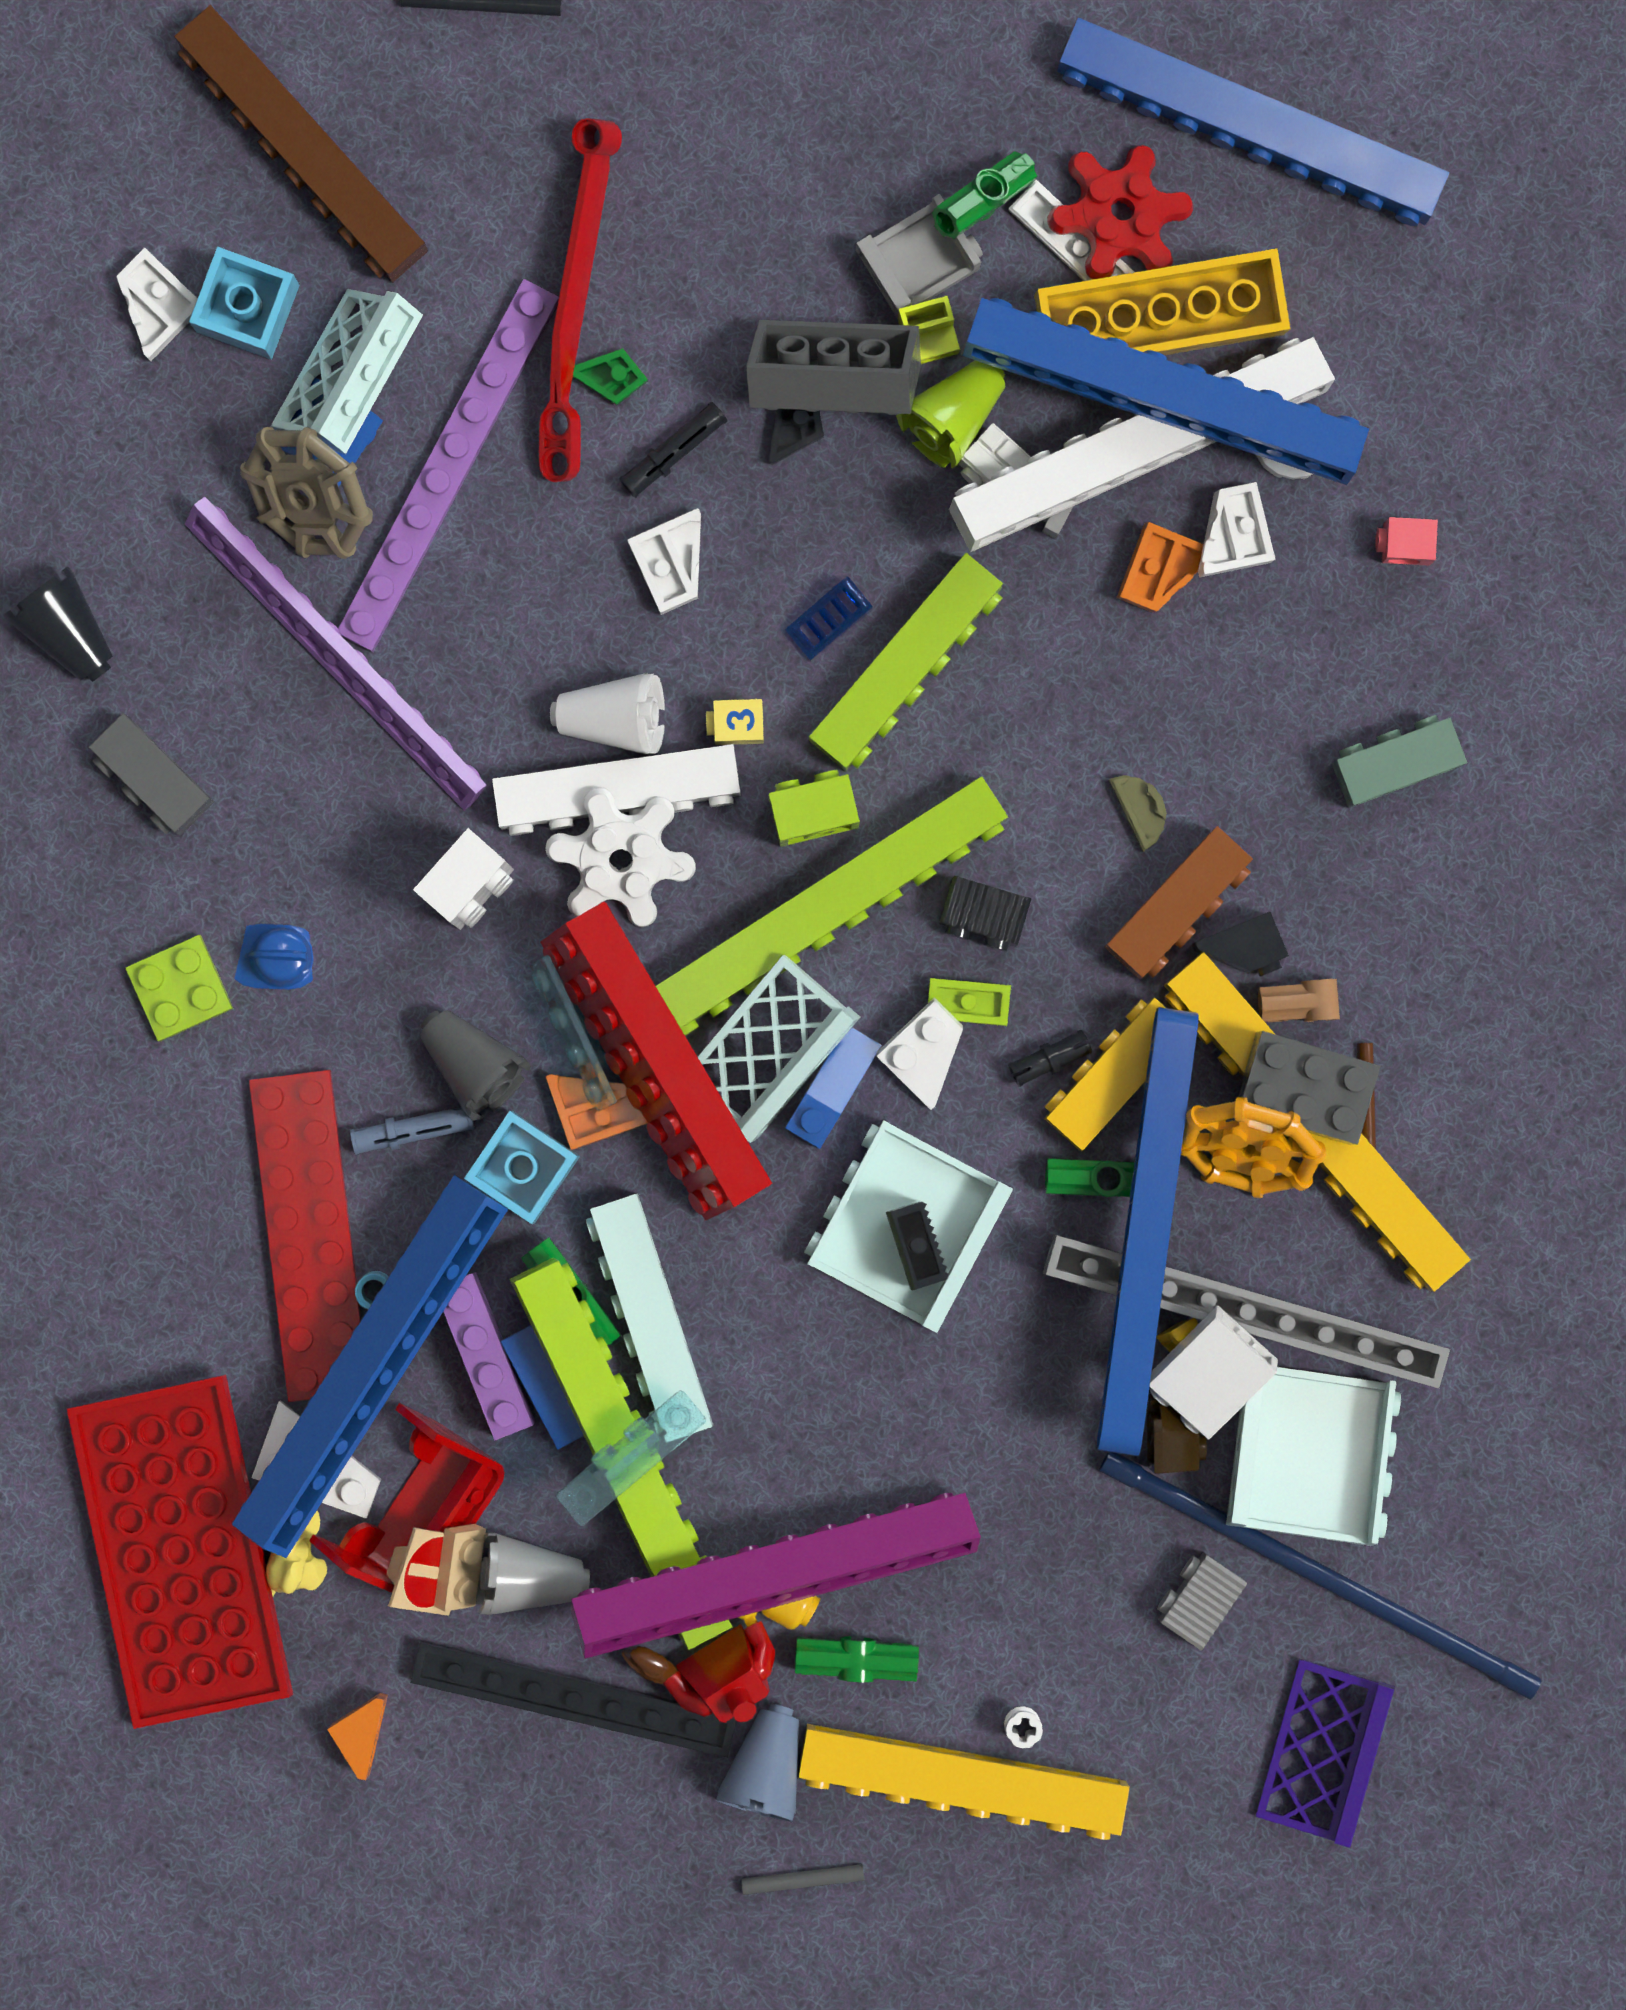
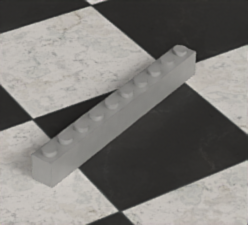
M1054 1234L1043 1274L1117 1295L1122 1254ZM1165 1268L1160 1308L1203 1320L1218 1305L1249 1334L1435 1388L1440 1387L1450 1352L1448 1348L1172 1268Z

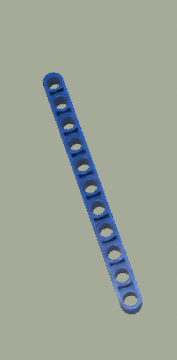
M1157 1007L1155 1012L1099 1420L1097 1450L1139 1456L1141 1450L1199 1015L1196 1012Z

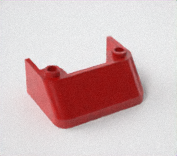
M401 1403L398 1404L395 1410L416 1426L409 1440V1449L421 1461L379 1525L376 1527L370 1523L357 1524L347 1531L339 1545L314 1534L309 1540L310 1543L346 1574L391 1593L395 1585L386 1573L395 1547L408 1546L413 1528L444 1532L445 1528L476 1524L504 1480L503 1466L491 1456L439 1422Z

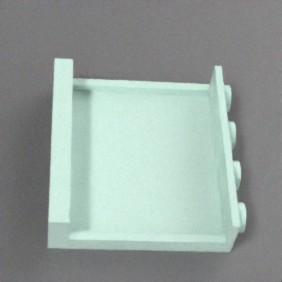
M883 1120L880 1127L874 1124L871 1125L861 1144L867 1148L861 1163L855 1160L852 1161L842 1180L849 1184L843 1197L840 1199L834 1195L823 1216L830 1220L823 1234L814 1232L804 1253L811 1256L807 1263L808 1265L821 1270L937 1333L1013 1189ZM922 1201L927 1204L925 1210L929 1211L927 1217L932 1219L930 1225L935 1227L932 1233L937 1235L934 1241L939 1243L937 1248L942 1251L940 1256L944 1258L942 1264L947 1266L945 1272L950 1275L947 1280L912 1291L905 1275L886 1212Z
M1277 1367V1373L1240 1409L1226 1525L1367 1546L1378 1544V1539L1384 1538L1387 1528V1514L1381 1513L1383 1497H1389L1392 1484V1474L1386 1472L1388 1456H1394L1396 1448V1433L1391 1432L1392 1416H1398L1401 1405V1393L1395 1392L1396 1381L1390 1380L1384 1383Z

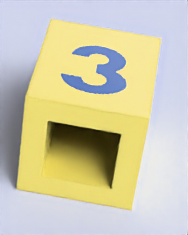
M762 699L713 701L714 711H706L707 736L715 735V745L764 743Z

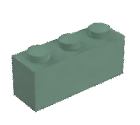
M1437 715L1414 723L1416 730L1401 736L1400 730L1396 729L1376 737L1378 745L1363 749L1362 743L1338 751L1341 758L1334 761L1332 766L1348 808L1465 765L1467 760L1451 718L1439 721Z

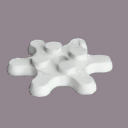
M601 787L593 788L588 791L584 799V806L590 817L588 829L583 834L577 836L557 833L552 835L546 843V853L552 861L572 864L580 872V884L568 897V909L577 917L606 900H616L624 905L628 919L632 924L638 927L649 926L655 921L657 916V908L651 897L654 885L664 879L685 882L694 875L696 870L695 861L689 854L670 851L664 847L661 841L663 829L674 818L675 810L673 804L664 797H655L647 802L645 808L640 813L626 815L617 809L614 797L610 791ZM618 849L628 851L633 858L631 864L621 868V870H618L609 861L610 855Z

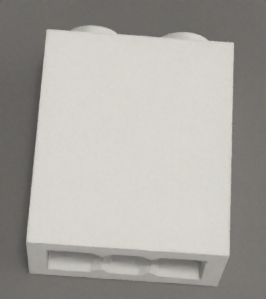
M1217 1305L1152 1370L1150 1392L1160 1404L1165 1407L1171 1405L1181 1414V1421L1190 1431L1195 1434L1201 1432L1207 1439H1210L1277 1373L1278 1359Z

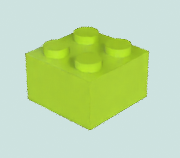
M831 770L814 775L813 783L800 785L799 780L795 779L775 785V792L769 793V803L780 847L859 828L860 820L848 774L839 776L838 770Z

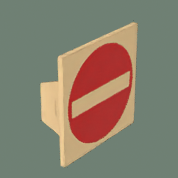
M414 1527L408 1546L395 1547L386 1573L395 1585L388 1604L389 1607L449 1616L450 1611L444 1612L434 1607L444 1532Z

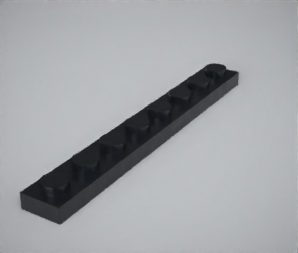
M421 1641L419 1644L410 1682L726 1758L729 1755L736 1725L734 1717L726 1723H720L713 1714L704 1717L686 1711L677 1701Z

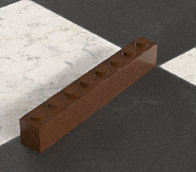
M211 5L174 36L181 47L177 55L192 72L199 67L208 77L203 82L207 89L218 101L226 97L235 107L230 111L234 119L245 131L252 126L261 136L257 144L271 160L279 156L288 166L283 172L298 190L306 186L315 196L310 202L324 219L331 215L341 225L337 233L351 249H354L357 245L360 246L368 255L363 260L377 278L380 279L385 274L393 283L428 252L425 242Z

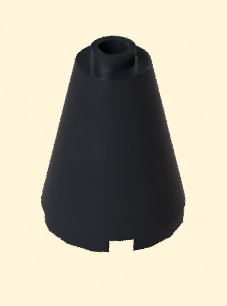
M66 567L61 571L65 576L64 580L60 582L56 576L52 577L18 603L17 607L21 610L19 614L15 616L9 610L3 616L80 681L88 676L93 682L111 668L107 661L113 655L74 573L69 567Z

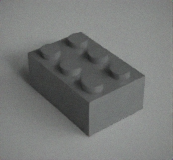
M1260 1031L1256 1032L1238 1097H1246L1250 1103L1283 1113L1293 1111L1300 1115V1122L1309 1133L1349 1145H1358L1381 1066Z

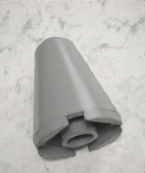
M485 1533L483 1548H488L487 1557H484L481 1562L476 1604L482 1605L478 1610L479 1614L492 1615L571 1602L572 1598L577 1597L580 1592L589 1589L590 1571L583 1568L582 1560L497 1533Z

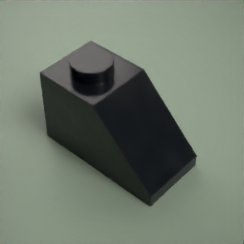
M1271 912L1192 943L1195 952L1200 954L1204 952L1209 958L1245 973L1257 970L1259 977L1282 968L1279 960L1289 956Z

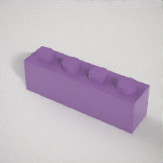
M476 1272L469 1274L464 1278L443 1312L495 1441L533 1426L536 1421L515 1368L500 1342L503 1338Z

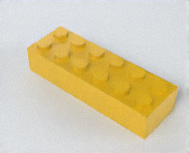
M1278 249L1041 288L1034 295L1036 311L1046 314L1053 322L1064 326L1069 324L1079 325L1086 328L1091 335L1103 339L1108 337L1118 338L1125 341L1130 348L1142 352L1152 350L1163 355L1281 336L1290 330Z

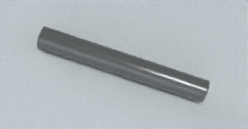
M863 1864L742 1878L743 1895L864 1881Z

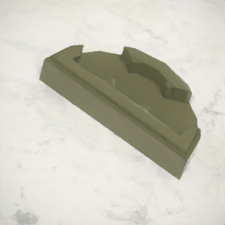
M1127 775L1111 778L1108 781L1142 852H1144L1157 842L1164 830L1167 813L1163 798L1152 784L1140 778Z

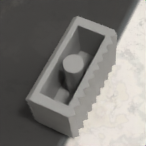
M1204 1552L1199 1559L1192 1556L1180 1573L1184 1581L1176 1592L1170 1589L1157 1607V1610L1162 1612L1158 1620L1201 1651L1247 1585L1245 1580Z

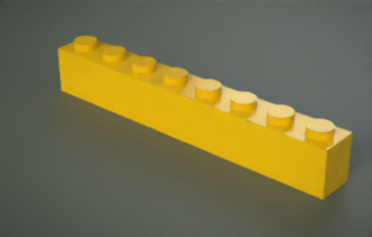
M807 1724L798 1772L799 1778L806 1779L805 1785L813 1788L829 1789L830 1784L846 1786L845 1792L857 1796H869L870 1791L886 1794V1800L896 1803L908 1804L910 1798L926 1801L925 1806L931 1809L949 1811L950 1805L966 1808V1814L980 1818H990V1812L1006 1815V1821L1019 1825H1030V1820L1047 1822V1829L1058 1832H1070L1071 1827L1086 1829L1087 1836L1109 1840L1111 1834L1121 1836L1130 1788L1125 1780Z

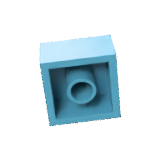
M217 247L189 323L199 334L272 360L300 285L294 274Z
M509 1111L464 1179L529 1223L535 1224L580 1156L514 1111Z

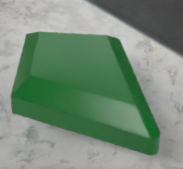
M623 348L574 366L573 378L616 406L648 382L646 376Z

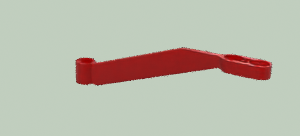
M581 119L574 126L571 136L573 146L579 153L584 154L552 334L550 401L541 414L539 422V467L543 477L551 482L571 481L577 476L580 469L581 421L579 414L569 403V394L610 171V156L618 152L622 143L620 128L613 121ZM598 129L600 139L596 146L594 142V135ZM558 412H562L568 422L566 431L561 435L554 430L552 423L555 414ZM558 452L562 453L567 460V469L562 475H558L552 466L553 458Z

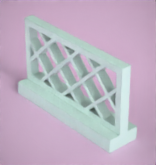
M347 289L271 427L275 430H303V428L309 427L316 430L317 437L333 450L346 454L423 314L395 292L387 291L385 296ZM358 303L360 311L348 318L355 304ZM362 325L363 330L351 338L350 332ZM340 339L341 345L329 353L333 344ZM343 359V366L331 372V366ZM321 374L322 380L310 387L314 378ZM323 394L324 400L312 407V401ZM302 408V415L291 421L295 412Z
M783 955L698 1056L702 1065L719 1063L721 1086L715 1087L717 1091H722V1099L747 1141L751 1143L760 1137L861 1017L850 1007L846 1008L786 955ZM784 968L797 978L798 995L776 996L775 978ZM804 985L814 994H804ZM769 987L770 997H760ZM820 998L832 1009L823 1022L807 1023L805 999ZM798 1000L800 1023L779 1025L777 1001ZM770 1002L772 1025L751 1027L749 1009L754 1003ZM743 1018L744 1027L734 1028ZM816 1027H818V1028L813 1032V1034L808 1038V1029H807V1028H816ZM801 1029L802 1047L797 1052L781 1053L779 1030ZM773 1030L775 1054L753 1055L751 1032ZM745 1032L746 1056L725 1057L724 1039L729 1033ZM718 1048V1057L709 1058ZM791 1058V1060L783 1068L782 1059ZM775 1059L777 1075L775 1079L770 1083H756L754 1060ZM747 1061L749 1084L728 1085L726 1062ZM766 1088L757 1099L756 1089ZM749 1089L751 1107L741 1117L730 1107L728 1091Z

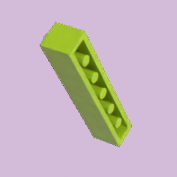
M965 553L809 736V741L845 772L851 765L858 769L872 753L873 750L868 745L878 734L885 738L899 721L894 716L903 704L910 708L924 692L925 689L920 684L927 675L931 673L936 677L949 663L951 658L946 653L955 643L962 647L977 629L972 624L981 612L988 616L1000 603L1003 597L998 592L1001 590L1003 583L968 553Z

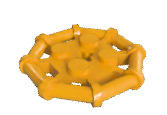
M1237 1097L1234 1102L1209 1107L1195 1105L1187 1111L1181 1155L1185 1156L1201 1173L1202 1181L1208 1184L1220 1183L1250 1192L1254 1198H1263V1195L1267 1193L1294 1188L1303 1191L1309 1188L1313 1183V1174L1319 1163L1325 1160L1327 1151L1324 1143L1315 1140L1300 1122V1115L1293 1111L1283 1113L1250 1103L1246 1097ZM1235 1118V1121L1226 1122L1228 1119ZM1207 1129L1210 1133H1200V1131ZM1203 1151H1208L1212 1155V1159L1210 1160ZM1291 1157H1302L1303 1160L1300 1164Z

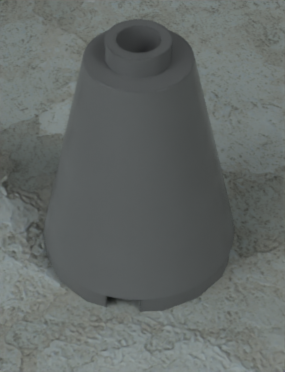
M438 1010L434 1011L421 1024L423 1029L420 1034L421 1041L463 1111L472 1121L484 1118L479 1112L487 1107L493 1112L501 1107L524 1082L525 1078L520 1074L522 1069L530 1070L529 1062L522 1055L449 1010L441 1013Z

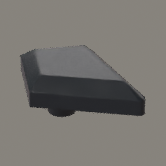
M799 409L776 410L769 463L771 465L824 438L820 410L815 412Z

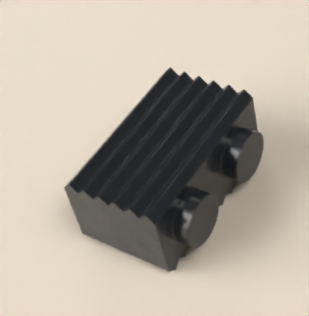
M953 876L939 924L947 926L945 934L968 940L971 933L984 937L985 946L1007 952L1009 945L1018 946L1031 898Z
M922 1201L886 1212L905 1275L912 1291L947 1280L950 1275L945 1272L947 1266L942 1264L944 1258L940 1256L942 1251L937 1248L939 1243L934 1241L937 1235L932 1233L935 1227L930 1225L932 1219L927 1217L929 1211L925 1210L927 1204Z

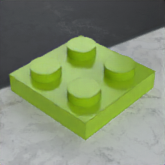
M197 935L125 967L159 1042L234 1009L201 935Z

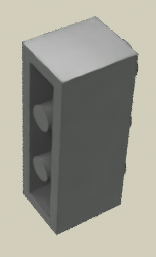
M124 713L89 746L97 755L92 760L93 763L109 778L115 773L125 783L121 788L123 793L137 806L144 802L154 812L149 818L165 834L172 830L181 836L215 802Z

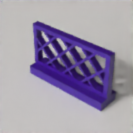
M1299 1659L1256 1817L1335 1841V1844L1350 1848L1395 1686ZM1305 1670L1321 1674L1330 1690L1309 1701L1301 1686ZM1329 1677L1344 1682L1334 1687ZM1350 1684L1367 1688L1368 1692L1364 1705L1348 1712L1337 1691ZM1300 1693L1305 1703L1295 1708L1298 1694ZM1333 1694L1344 1715L1323 1726L1312 1705ZM1308 1708L1319 1729L1298 1740L1290 1726L1293 1715ZM1362 1712L1357 1728L1352 1717ZM1347 1720L1355 1733V1739L1352 1745L1338 1752L1327 1730ZM1287 1733H1289L1294 1743L1284 1748ZM1322 1733L1333 1755L1312 1765L1301 1744ZM1297 1747L1308 1768L1287 1779L1279 1765L1280 1758L1284 1753ZM1351 1751L1346 1767L1341 1756ZM1336 1759L1344 1773L1343 1782L1327 1791L1316 1770ZM1278 1772L1283 1782L1273 1787L1275 1776ZM1311 1773L1322 1794L1301 1804L1291 1783ZM1285 1786L1297 1808L1284 1815L1266 1810L1270 1794ZM1340 1791L1335 1807L1330 1796ZM1325 1799L1333 1812L1330 1828L1327 1829L1312 1824L1305 1809ZM1300 1812L1304 1821L1291 1817Z

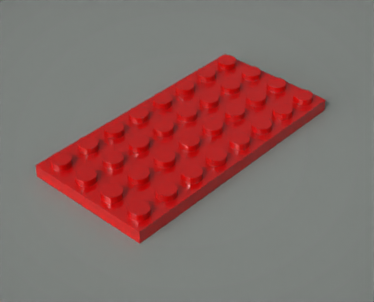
M221 1375L68 1408L70 1428L133 1729L291 1697L293 1690L273 1595L266 1579V1562L263 1549L232 1525L243 1503L251 1495L227 1376Z

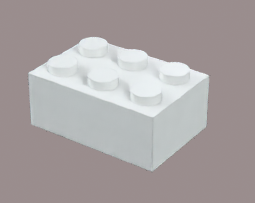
M468 828L413 890L460 930L465 924L472 928L487 911L482 906L492 894L497 898L500 897L511 885L513 879L509 875L514 869Z

